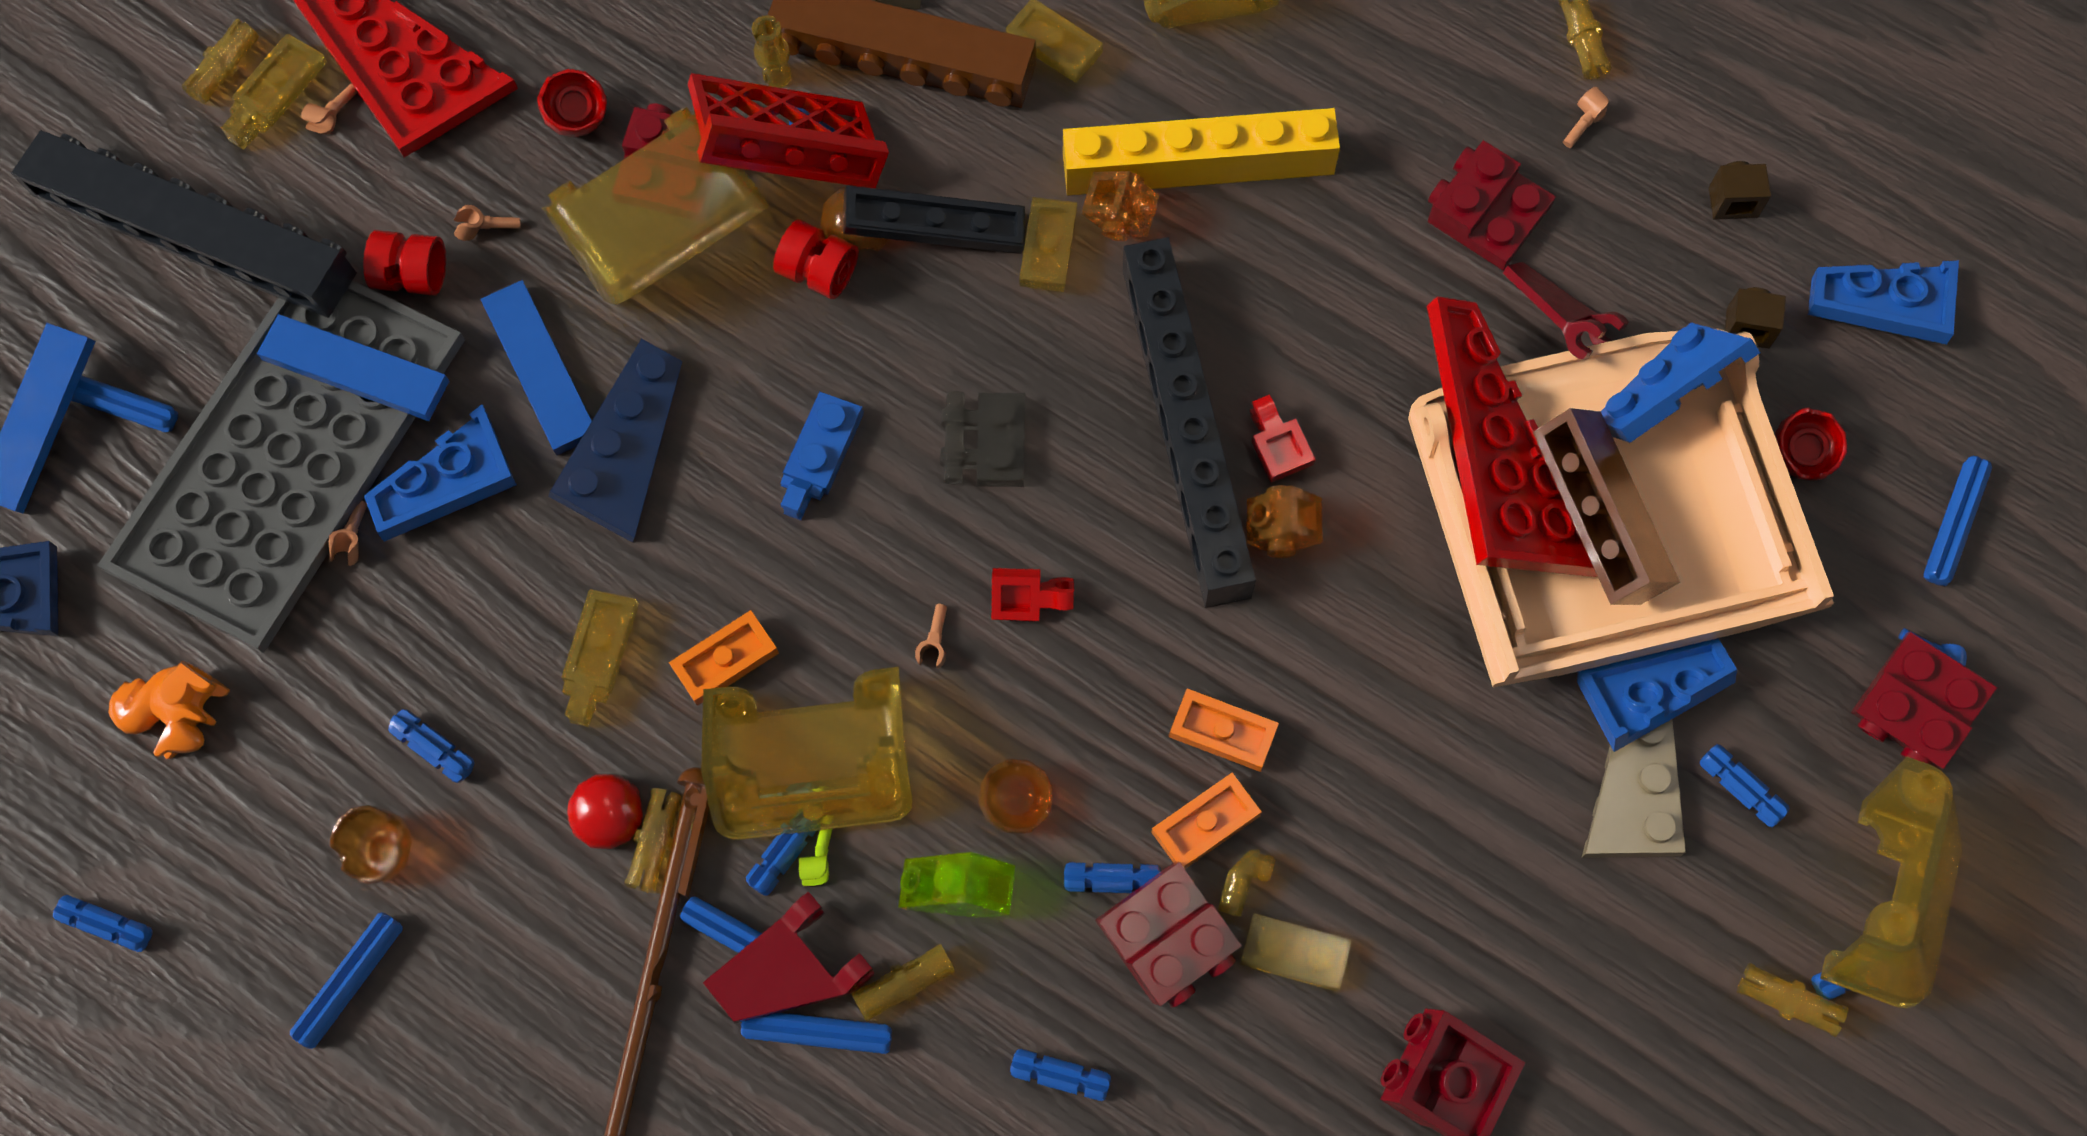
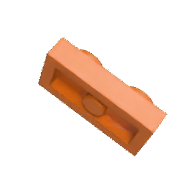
M750 610L670 661L669 664L698 706L770 660L779 652L756 616Z
M1187 688L1170 730L1169 738L1261 772L1279 723Z
M1230 773L1154 826L1151 833L1172 862H1180L1184 869H1186L1259 818L1262 811L1235 775Z

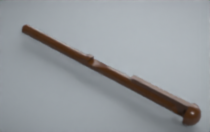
M692 767L685 770L677 780L679 785L685 787L604 1136H625L655 1004L660 999L663 986L658 985L667 956L680 896L682 894L689 898L710 803L713 791L715 790V782L712 775L700 767Z

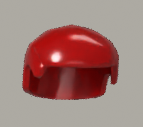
M565 69L547 77L537 97L538 108L545 124L557 134L572 138L586 136L597 129L603 121L607 110V96L600 82L586 71Z
M1809 407L1800 409L1782 420L1774 434L1789 475L1797 479L1814 481L1826 478L1840 468L1847 453L1846 432L1833 414L1829 412L1810 409Z
M596 774L579 783L568 801L567 808L568 822L575 837L590 848L614 849L630 841L636 834L643 819L639 789L629 780L618 774Z

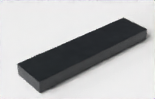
M847 185L844 191L843 234L1021 254L1025 248V206Z

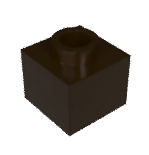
M1735 161L1726 165H1720L1708 187L1713 220L1758 218L1771 197L1766 164H1749L1745 161Z
M1759 287L1739 288L1727 307L1724 331L1732 334L1748 332L1753 336L1757 347L1770 349L1783 330L1786 296L1772 294L1769 290Z

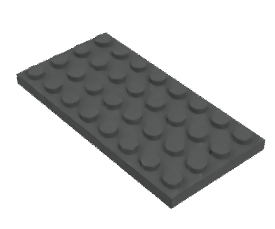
M353 280L330 318L281 298L276 300L97 565L104 572L263 654L329 553V535L336 530L343 529L347 524L350 515L363 500L364 495L367 494L416 418V416L261 360L257 352L277 315L280 314L442 374L445 373L465 341L461 332Z

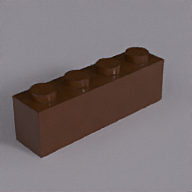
M1569 408L1535 430L1533 435L1610 605H1641L1679 584L1680 580L1601 411Z

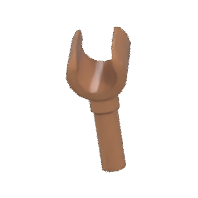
M350 84L325 107L308 103L301 113V118L309 121L305 128L319 134H330L336 124V114L358 93L354 86Z
M1591 88L1578 101L1577 106L1585 114L1564 139L1563 144L1566 147L1572 148L1587 127H1590L1592 123L1599 122L1606 115L1609 100L1599 88Z
M465 205L460 208L454 218L456 222H465L459 224L454 232L455 237L463 241L474 239L479 229H520V218L484 216L480 209L472 205Z
M361 501L356 506L343 529L336 530L329 535V560L331 562L334 560V555L342 551L348 552L349 566L354 565L358 561L357 533L367 508L366 502Z
M936 604L927 640L921 642L916 648L915 658L920 666L923 661L922 655L929 648H935L939 651V657L936 662L937 669L941 668L946 661V654L941 646L942 630L947 612L946 605Z

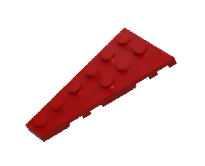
M292 0L404 158L518 89L513 78L504 72H497L485 64L483 58L472 51L467 52L452 42L447 34L397 1Z
M1437 296L1427 305V311L1476 565L1598 577L1533 435L1538 426L1534 419L1527 421L1517 401L1522 397V394L1515 380L1507 381L1497 361L1501 351L1477 303Z

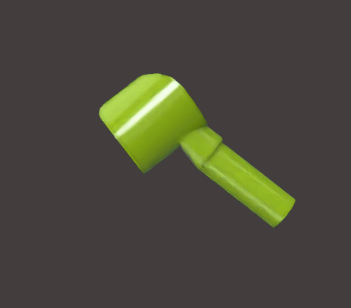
M822 818L815 846V856L799 858V876L803 886L823 885L829 880L827 855L834 824L833 818Z

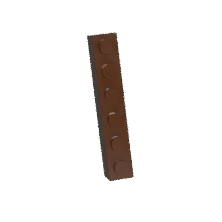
M773 0L764 23L770 47L783 54L791 56L800 54L813 57L831 66L842 64L858 68L872 76L883 74L902 79L913 86H933L944 89L955 96L970 95L986 99L990 103L1001 107L1009 105L1019 108L1023 107L1036 66L1035 39L872 0Z

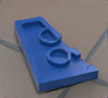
M1959 260L1943 261L1939 267H1920L1919 262L1902 263L1899 269H1876L1873 265L1818 267L1811 280L1808 315L1947 345L1954 335Z
M1690 323L1679 330L1672 337L1671 342L1653 360L1645 363L1640 368L1638 375L1621 392L1613 395L1607 401L1601 413L1612 437L1631 443L1680 408L1681 397L1702 385L1709 389L1723 379L1719 374V371L1739 357L1747 363L1761 352L1751 338Z
M483 404L469 414L472 419L452 434L448 430L436 439L435 442L438 446L420 460H409L364 495L377 533L384 542L516 486L506 457Z
M1719 638L1578 671L1577 683L1611 748L1616 752L1736 682L1737 668Z

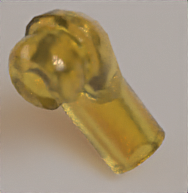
M1257 849L1247 851L1227 873L1218 910L1230 915L1242 916L1252 878H1258L1264 882L1270 880L1276 861L1274 857L1260 854V850Z

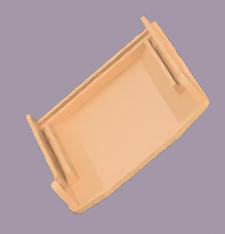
M1678 331L1644 333L1587 346L1593 352L1586 359H1579L1573 356L1570 351H1565L1500 367L1507 381L1515 380L1522 394V397L1517 401L1526 420L1534 419L1538 428H1540L1569 408L1601 411L1607 401L1613 395L1621 392L1638 375L1640 368L1645 363L1653 360L1671 342L1672 337ZM1742 332L1736 334L1743 337L1751 338L1756 345V342L1750 333ZM1759 354L1747 363L1739 357L1719 371L1723 378L1721 381L1709 389L1702 385L1681 397V405L1676 412L1631 443L1613 437L1680 580L1679 584L1641 605H1610L1598 577L1476 565L1443 388L1418 397L1411 405L1408 417L1409 424L1492 687L1565 675L1738 634L1826 609L1834 604L1832 599L1834 594L1761 400L1755 374L1759 368Z

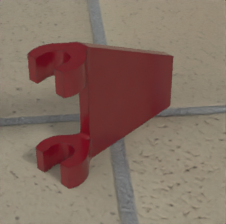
M1524 262L1507 265L1503 272L1517 288L1563 331L1568 350L1579 359L1589 358L1593 352L1581 341L1584 331L1589 333L1593 345L1612 341L1605 336L1607 332L1605 325L1607 323L1612 324L1619 331L1625 329L1629 323L1625 316L1617 312L1596 313Z
M810 892L799 898L777 922L703 982L734 1023L847 996L875 975L873 968L859 953L835 977H832L799 938L798 933L815 923L825 914L820 904Z

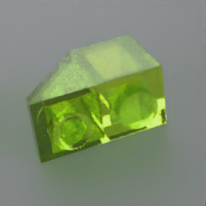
M973 852L905 859L900 881L901 891L898 908L975 918L1010 915L1015 865Z

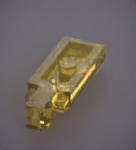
M285 34L232 96L234 104L230 109L231 116L221 127L228 141L244 150L258 136L259 131L261 133L268 131L270 126L272 127L327 63L324 55L290 34Z
M592 589L588 591L561 677L564 681L562 693L570 696L565 712V717H568L570 723L589 727L597 702L606 704L609 693L612 694L639 606L636 599Z

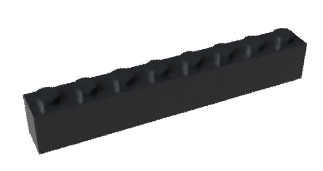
M40 130L11 172L15 179L35 198L327 318H330L357 274L345 258L347 252L329 239L322 238L318 242L310 239L302 230L289 223H284L282 227L275 225L267 217L254 209L246 208L243 212L233 208L227 200L217 194L208 193L207 196L196 193L187 183L177 178H171L170 181L159 178L154 171L140 163H134L133 166H129L105 149L98 148L96 152L89 150L84 144L68 134L63 133L60 137Z

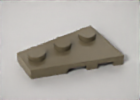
M1671 719L1616 752L1613 751L1611 746L1609 747L1604 766L1605 773L1599 796L1596 798L1592 814L1593 820L1588 839L1585 842L1582 858L1681 857L1686 853L1673 720Z

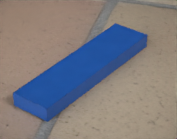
M523 280L481 298L480 300L554 453L557 456L577 447L592 421Z
M280 314L277 315L257 352V355L265 362L426 421H430L449 383V379L445 374Z
M46 323L0 432V506L24 514L96 341Z

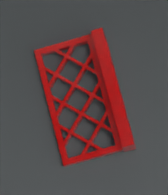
M691 73L688 88L701 135L697 151L700 163L876 189L889 151L886 142L875 140L863 102ZM708 93L717 94L723 100L719 101ZM752 100L760 101L767 107L763 108ZM737 107L738 109L749 115V117H743L736 111L732 110V108ZM795 107L803 108L811 114L806 115ZM838 114L852 116L853 121L848 122ZM776 115H782L783 117L791 121L793 124L788 125L787 123L776 117ZM823 121L830 127L834 128L836 131H830L823 125L819 124V122Z

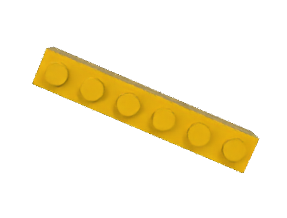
M1335 108L1063 129V161L1067 196L1334 175L1340 151Z

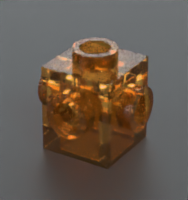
M1131 171L1093 172L1081 214L1102 229V235L1111 240L1127 241L1128 237H1148L1153 217L1156 214L1159 195L1144 183V179L1140 175Z
M1292 485L1272 486L1266 490V493L1248 498L1247 544L1267 551V555L1270 557L1289 558L1296 554V550L1323 543L1322 498Z

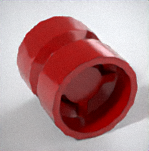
M797 219L787 228L780 240L774 257L773 269L775 273L796 283H802L807 280L810 290L834 300L840 296L850 281L856 267L859 250L858 246L835 235L825 239L824 230L801 219Z
M374 230L368 237L364 251L363 268L366 284L371 289L397 292L404 286L408 293L436 296L442 288L446 271V250L442 238L412 234L406 239L403 233Z

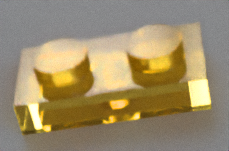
M1030 0L1006 27V33L1035 39L1036 57L1076 84L1103 53L1102 42L1037 0Z
M1032 197L1019 277L1020 287L1065 292L1077 217V202Z
M1253 913L1240 965L1338 992L1352 940Z

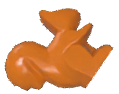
M181 661L177 666L157 672L147 683L141 678H137L131 683L124 682L113 693L109 701L108 712L116 727L126 734H139L150 730L160 719L166 727L154 750V755L157 757L164 755L166 759H171L178 753L195 752L204 745V735L196 725L203 723L214 726L217 721L203 709V705L210 696H227L230 689L204 670L186 661Z

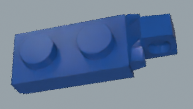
M819 391L783 471L780 484L782 487L787 488L781 503L784 515L802 520L811 498L821 500L824 494L828 495L863 417L862 406Z

